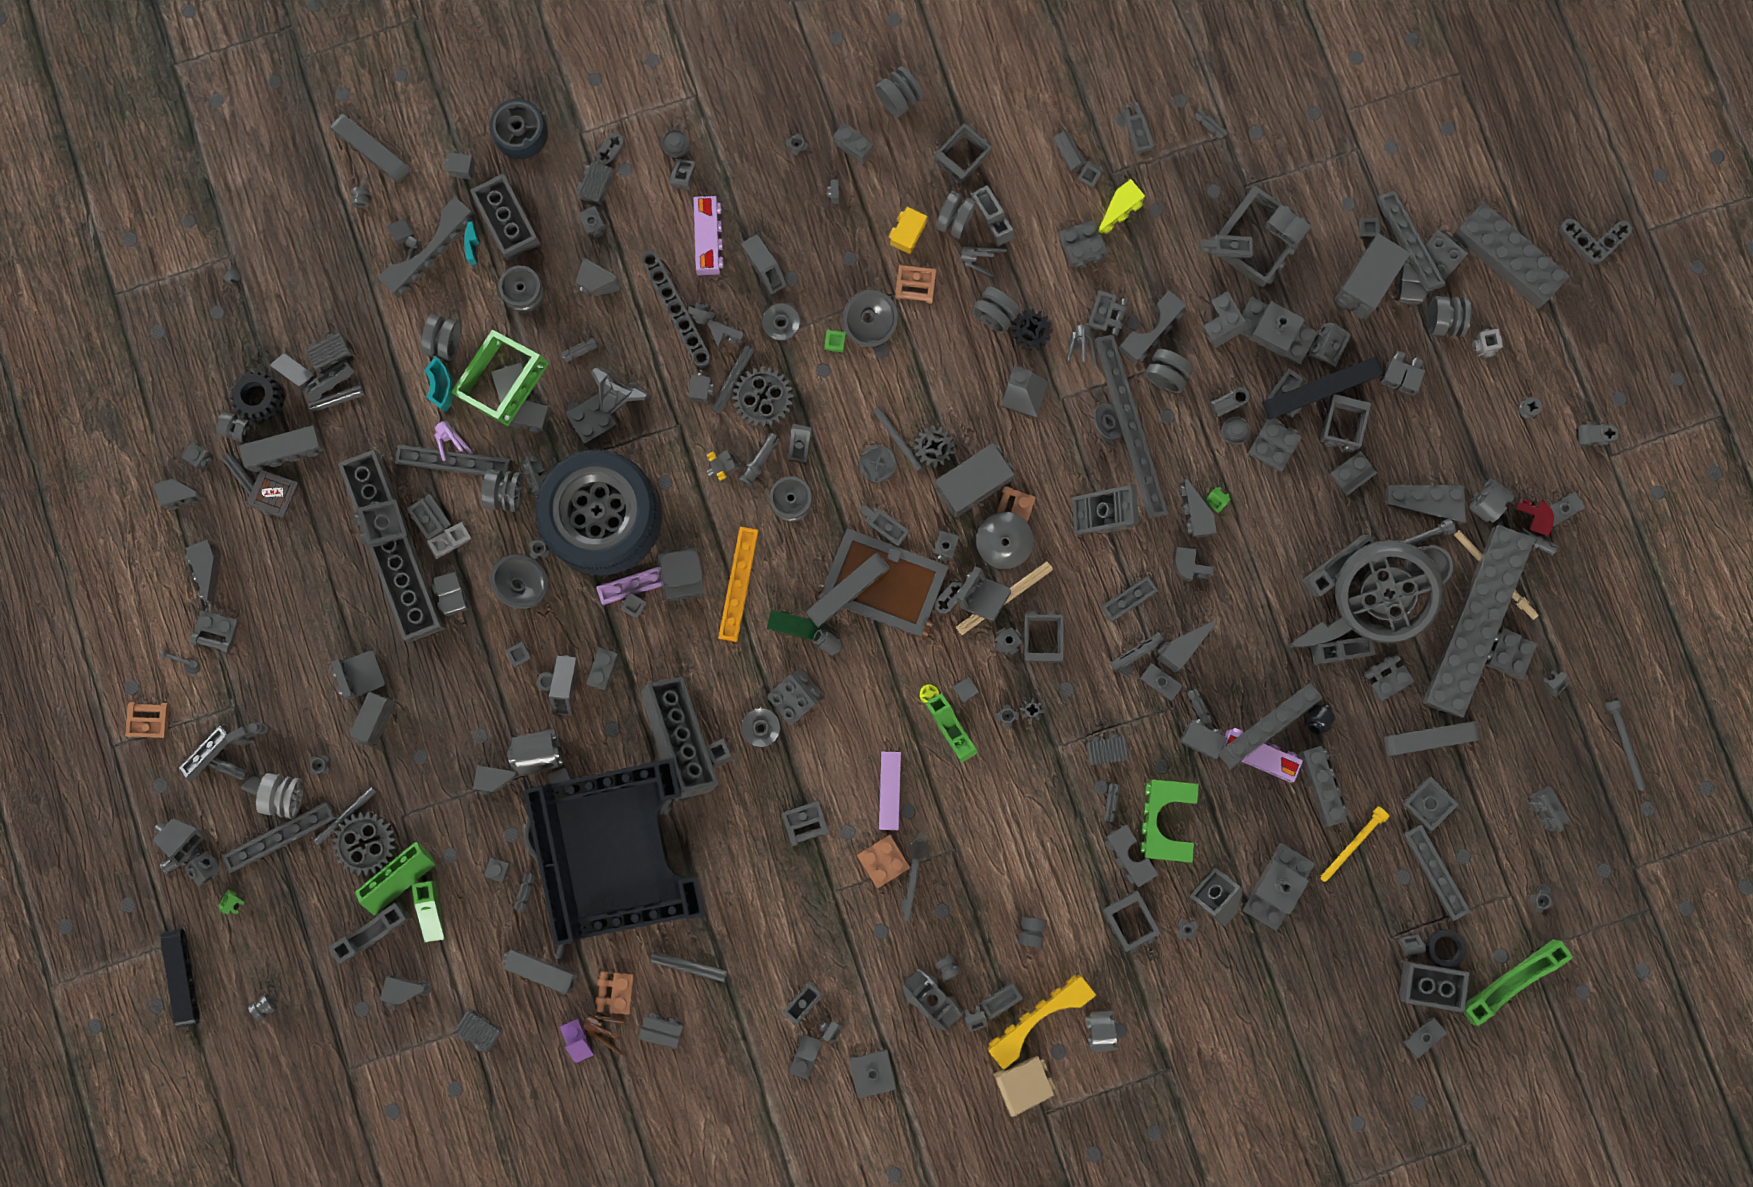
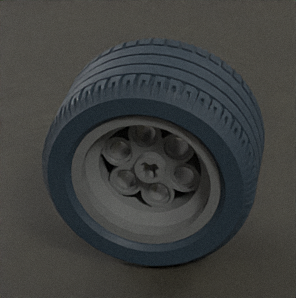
M608 450L581 451L557 463L551 469V472L549 471L542 485H540L535 503V518L538 531L548 548L564 563L575 570L597 576L618 574L634 567L635 564L637 565L654 547L662 524L661 503L654 486L646 474L629 458ZM602 489L605 490L604 497L597 498V492ZM586 497L588 499L587 504L580 506L579 500ZM614 501H621V506L618 509L612 508ZM599 507L602 510V512L598 513V516H596V514L593 511L597 510V508ZM584 516L586 518L585 523L577 525V519ZM612 520H619V525L616 528L610 527ZM594 528H601L600 535H592Z

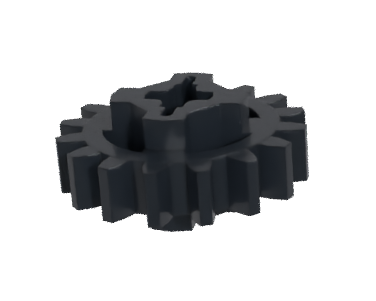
M1032 309L1031 313L1025 310L1024 316L1019 313L1017 316L1019 320H1013V324L1016 326L1011 328V331L1015 332L1012 334V338H1017L1016 345L1022 343V349L1029 346V351L1032 350V347L1039 350L1040 344L1045 347V340H1050L1051 336L1048 334H1051L1053 329L1048 328L1052 324L1051 322H1046L1048 316L1042 317V311L1035 314L1034 309ZM1025 321V327L1019 330L1021 323ZM1029 326L1032 328V330L1035 329L1034 333H1032L1031 330L1028 331ZM1044 331V335L1039 339V333Z

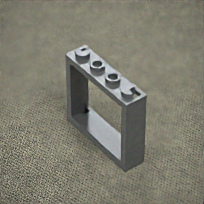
M1254 185L1218 235L1228 236L1253 201H1256L1273 214L1280 205H1284ZM1287 245L1265 277L1237 257H1218L1264 288L1266 283L1270 285L1276 278L1275 271L1277 269L1281 270L1287 263V260H1285L1288 254L1292 256L1296 249Z

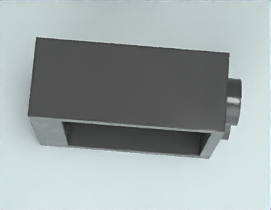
M964 123L934 155V162L962 186L989 157L992 151L991 143L986 138L982 139L972 126L968 127ZM963 136L983 152L965 172L946 156Z
M1333 394L1329 398L1320 442H1324V445L1329 447H1343V450L1349 452L1357 451L1362 446L1371 403ZM1334 407L1360 413L1354 442L1328 436Z
M1028 611V614L1023 616V662H1063V615H1059L1057 611H1049L1047 615H1039V611ZM1029 621L1057 622V653H1029Z
M1136 890L1102 908L1107 921L1125 952L1130 951V953H1133L1141 948L1140 944L1144 942L1149 944L1157 940V935L1161 934L1143 899ZM1137 901L1152 931L1127 944L1112 914Z

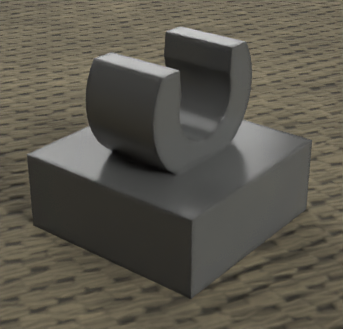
M1551 671V676L1554 679L1550 681L1544 678L1543 680L1544 684L1549 687V693L1556 698L1569 685V681L1565 673L1561 672L1558 675L1555 671Z
M1419 935L1399 938L1400 946L1408 960L1411 958L1410 955L1416 954L1420 958L1421 953L1426 952L1425 944Z
M975 1006L977 1012L972 1015L968 1009L965 1010V1020L969 1032L988 1026L984 1012L980 1011L978 1006Z
M822 1021L819 1029L825 1032L822 1037L824 1040L835 1044L844 1026L835 1021H832L831 1024Z

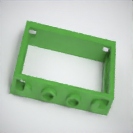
M492 330L451 393L461 401L508 427L549 365V362L534 351ZM504 343L530 357V360L498 409L494 411L469 397L468 394L501 344Z

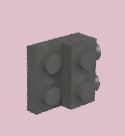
M1094 220L1058 232L1070 268L1084 267L1090 261L1099 262L1107 254L1104 241L1098 233Z
M1275 418L1272 420L1267 419L1247 454L1281 472L1302 437L1298 435L1299 432L1291 427L1286 429L1281 426L1282 422Z
M396 499L357 508L354 521L356 526L361 527L362 533H359L361 544H366L367 548L406 538L407 534Z
M1499 629L1485 665L1523 680L1537 644L1507 629Z

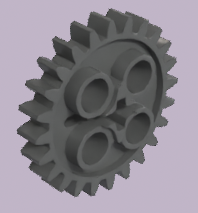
M761 367L760 372L753 368V374L746 371V378L740 376L742 383L736 382V386L739 389H733V393L737 394V396L732 397L733 401H737V403L733 404L734 408H739L736 412L737 415L743 414L741 417L742 421L748 418V425L755 422V428L759 426V423L762 424L763 429H765L766 423H769L771 428L774 421L780 424V417L786 419L784 412L790 413V409L787 406H793V402L789 401L794 399V395L788 394L793 391L792 387H787L790 384L789 380L783 382L784 374L778 377V370L771 373L770 367L767 372H764L763 367ZM756 382H763V388H755L754 385ZM771 383L772 386L767 390L768 384ZM774 390H779L781 395L774 398L771 396V393ZM765 392H766V398H767V399H763V400L761 401V404H760V406H759L758 411H757V412H754V410L757 408V406H758L759 403H760V397H759V396H762V397H763L764 394H765ZM748 398L755 399L753 405H747L745 401ZM769 406L772 408V411L769 414H764L762 409Z
M359 812V817L356 814H352V820L345 818L346 825L339 824L342 830L334 832L338 835V838L332 839V841L337 842V845L333 846L332 849L338 850L334 857L340 856L337 863H345L343 866L344 870L351 867V874L356 870L357 875H362L363 871L365 875H370L371 870L373 873H378L377 867L383 869V863H391L388 856H395L391 849L397 848L395 845H392V842L396 841L397 838L391 837L395 831L388 830L392 824L385 825L386 818L379 820V814H375L372 818V812H367L366 817L364 812ZM370 825L374 828V833L371 836L366 831ZM351 833H353L356 837V840L353 844H351L348 840L349 835ZM377 836L381 837L377 841L366 844L365 847H358L349 851V848L364 843V840H372ZM375 844H379L381 847L379 854H376L373 850ZM358 851H360L363 855V858L360 862H358L355 858V855Z

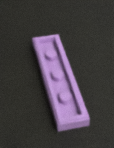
M658 567L597 586L601 604L606 605L624 599L629 592L636 595L661 587Z
M901 752L881 753L879 830H898Z

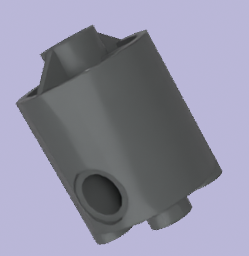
M555 729L513 737L512 744L507 751L510 765L520 775L564 765L562 754L559 753L558 749L561 748L559 736L557 737Z

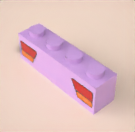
M716 196L694 197L697 275H719L720 268H723V257L719 255V250H723L722 239H719V232H722V221H718V214H721V202L717 201Z
M1237 728L1227 730L1225 734L1227 740L1223 748L1242 735L1244 731ZM1270 743L1269 746L1266 744L1262 745L1241 762L1288 782H1294L1303 760L1298 758L1299 755L1290 751L1287 753L1280 751L1281 747Z

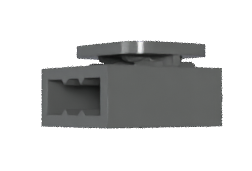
M690 546L679 548V551L672 552L671 549L660 551L656 560L664 602L702 596L704 594L702 571L696 548L691 549Z

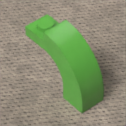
M942 693L925 703L934 721L961 763L978 753Z

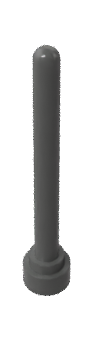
M1447 519L1442 521L1439 527L1402 542L1414 545L1440 534L1451 535L1456 532L1453 521Z
M1621 699L1605 703L1606 709L1610 711V714H1613L1638 790L1642 791L1645 789V784L1621 715V707H1623Z

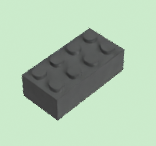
M504 173L470 190L507 262L541 245Z

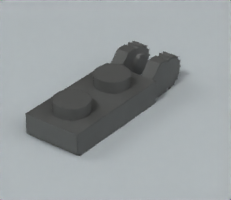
M1136 101L1133 102L1134 116L1130 115L1126 104L1122 105L1125 124L1135 155L1154 149L1144 114L1141 112L1139 103Z
M344 359L304 387L307 399L309 401L320 399L322 393L333 389L342 380L348 379L354 371L348 361Z

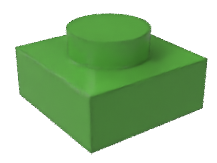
M827 330L824 349L843 352L846 332Z

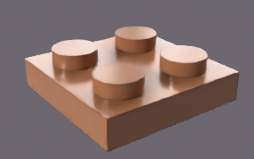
M890 835L857 855L877 889L910 869Z

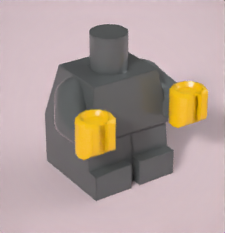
M726 450L720 455H717L714 451L707 454L709 461H711V468L706 470L709 477L715 474L719 477V480L727 479L728 474L741 468L733 451Z

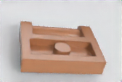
M899 265L895 299L921 300L932 304L936 269ZM902 286L928 289V294L902 291Z
M1003 486V495L997 513L1005 512L1009 498L1012 496L1015 497L1011 513L1021 516L1028 522L1036 497Z
M129 702L125 737L167 738L170 704L148 705ZM159 712L160 718L136 717V713Z

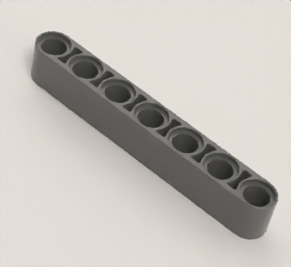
M646 251L643 253L641 260L651 282L694 364L699 369H707L711 364V358L658 255L653 251ZM655 259L652 265L646 264L647 260ZM657 275L664 276V278L661 281L655 280V277ZM672 291L670 297L663 296L664 292ZM674 307L681 308L680 312L676 314L672 313V309ZM683 323L690 324L686 330L680 329V326ZM692 339L698 340L695 346H690L689 342ZM699 356H706L705 362L700 363L697 361Z

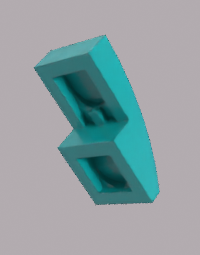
M470 221L465 231L464 248L466 260L472 266L478 264L473 246L480 245L476 227Z

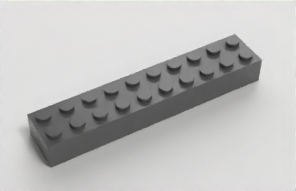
M371 450L338 463L355 511H357V508L395 499L397 501L382 458L377 451ZM398 504L407 534L406 538L389 541L384 545L369 549L403 641L411 643L444 630L445 627Z
M1499 524L1492 528L1422 704L1456 718L1464 717L1535 541L1534 538Z

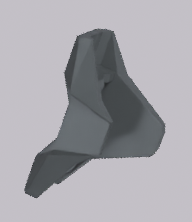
M602 367L594 368L591 372L599 388L600 409L607 414H613L628 401L651 399L652 393L640 387H627L618 382L613 373Z
M922 968L902 985L907 1002L916 1006L928 1018L929 1024L932 1027L947 1031L963 1015L955 997H947L938 987L937 978ZM933 994L938 997V1003L935 1006L927 1004V997Z

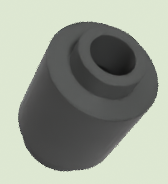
M820 629L813 637L815 646L829 655L837 654L842 648L841 639L827 630Z

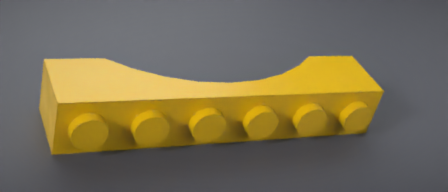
M1071 976L1066 981V986L1062 989L1060 987L1056 988L1050 994L1051 998L1047 1001L1044 999L1035 1006V1011L1031 1014L1029 1012L1025 1013L1020 1018V1023L1016 1026L1014 1024L1010 1025L1004 1031L1005 1035L1000 1039L997 1036L989 1043L988 1051L1003 1070L1019 1058L1025 1037L1040 1019L1060 1009L1081 1008L1096 996L1082 976Z

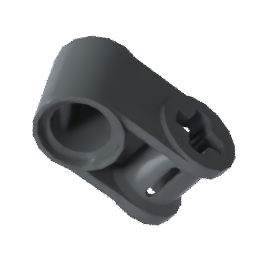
M1588 424L1578 426L1579 446L1606 445L1615 441L1619 435L1618 429L1613 425Z

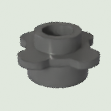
M796 134L786 140V145L790 147L793 155H798L800 151L808 148V144L804 142L801 134Z
M543 539L530 541V555L532 558L549 556L547 545Z
M1008 704L1004 705L1003 710L996 714V719L1001 720L1007 728L1011 727L1012 722L1019 718V713L1014 712Z
M323 755L317 758L313 756L310 758V773L312 775L329 773L328 756Z
M1544 889L1540 890L1538 894L1530 896V901L1534 903L1535 910L1539 913L1553 906L1551 897Z
M1181 919L1178 922L1179 932L1177 936L1180 939L1189 938L1190 940H1195L1197 937L1195 933L1198 926L1197 922H1187Z

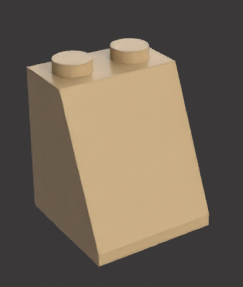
M1038 1056L994 1073L1011 1117L1054 1096L1052 1090L1055 1089L1051 1078L1047 1079L1044 1071L1048 1069L1044 1060H1039Z

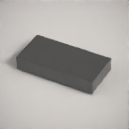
M1012 981L981 1001L980 1004L989 1019L992 1020L1021 1001L1023 997Z

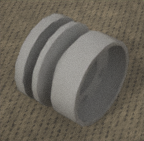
M265 774L258 788L256 798L257 812L274 815L277 811L279 817L285 816L286 818L294 819L302 802L304 791L302 779L286 777L283 781L281 775Z

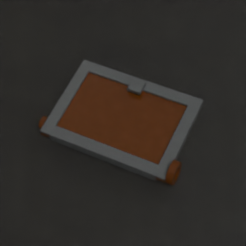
M847 528L825 584L821 583L817 592L820 595L819 599H822L871 556L878 553L890 568L843 609L911 635L927 639L934 622L928 619L949 566Z

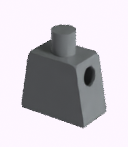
M171 819L166 825L158 823L155 826L154 832L157 835L153 841L179 866L205 837L195 827Z

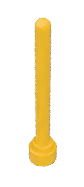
M1379 806L1376 807L1368 824L1321 875L1322 881L1326 882L1378 823L1386 822L1390 815Z

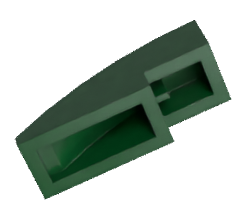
M771 610L767 630L813 641L815 633L820 629L827 630L828 624L825 623L818 628L811 619Z

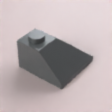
M583 259L576 279L578 290L586 296L591 294L596 297L621 290L622 286L617 276L588 259Z
M1014 366L1001 406L1037 418L1048 381L1032 371Z
M1214 868L1190 895V898L1225 927L1238 913L1243 889L1217 868Z

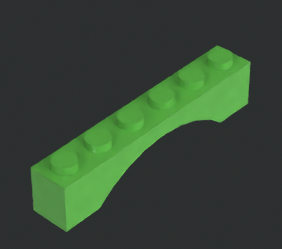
M1550 941L1468 1000L1463 1014L1470 1024L1481 1025L1520 990L1544 975L1560 968L1571 960L1573 956L1562 941Z

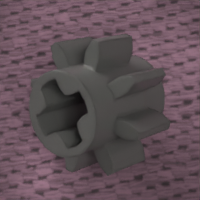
M1032 698L1029 704L1025 700V708H1019L1020 711H1024V715L1021 718L1028 717L1029 723L1032 722L1034 717L1036 720H1040L1038 714L1044 713L1043 710L1039 709L1042 703H1034V698ZM1031 705L1033 706V709L1037 711L1033 713L1032 716L1030 715V712L1027 711V709L1030 708Z

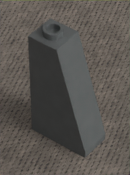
M514 948L505 953L502 963H505L503 969L564 994L573 991L579 975L578 971Z

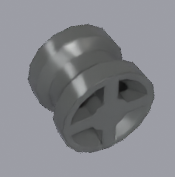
M356 187L350 190L353 196L351 200L353 207L366 208L370 206V200L368 199L370 195L369 189Z
M1529 397L1520 403L1518 407L1519 414L1526 419L1533 418L1541 412L1542 403L1536 397Z

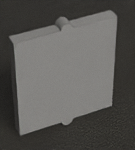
M522 363L509 367L504 366L502 369L491 372L501 403L523 371Z

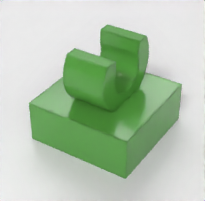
M1215 487L1204 500L1217 513L1230 501V495L1228 493L1225 495L1221 492V487Z
M228 889L218 907L221 912L227 915L230 911L233 914H238V909L233 908L236 903L243 905L244 902L241 898H238L236 892Z

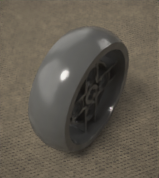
M1384 540L1360 548L1347 559L1337 577L1335 599L1340 615L1357 634L1376 642L1396 643L1419 635L1431 625L1438 615L1442 604L1443 581L1436 564L1425 552L1406 542ZM1387 557L1405 558L1415 563L1422 570L1411 573L1403 566L1388 563ZM1369 563L1371 570L1363 577L1359 590L1349 593V587L1354 575L1361 567ZM1380 571L1388 572L1387 576L1383 578L1377 575ZM1407 582L1413 583L1410 589H1404L1403 585ZM1390 588V590L1392 591V594L1388 595V593L1386 592V589ZM1429 591L1427 601L1422 610L1411 620H1408L1407 614L1414 608L1419 594ZM1371 594L1375 596L1374 600L1372 601L1365 600V597L1367 595ZM1394 606L1400 607L1397 613H1392L1390 609ZM1367 611L1376 618L1389 620L1391 626H1379L1362 619L1358 613Z

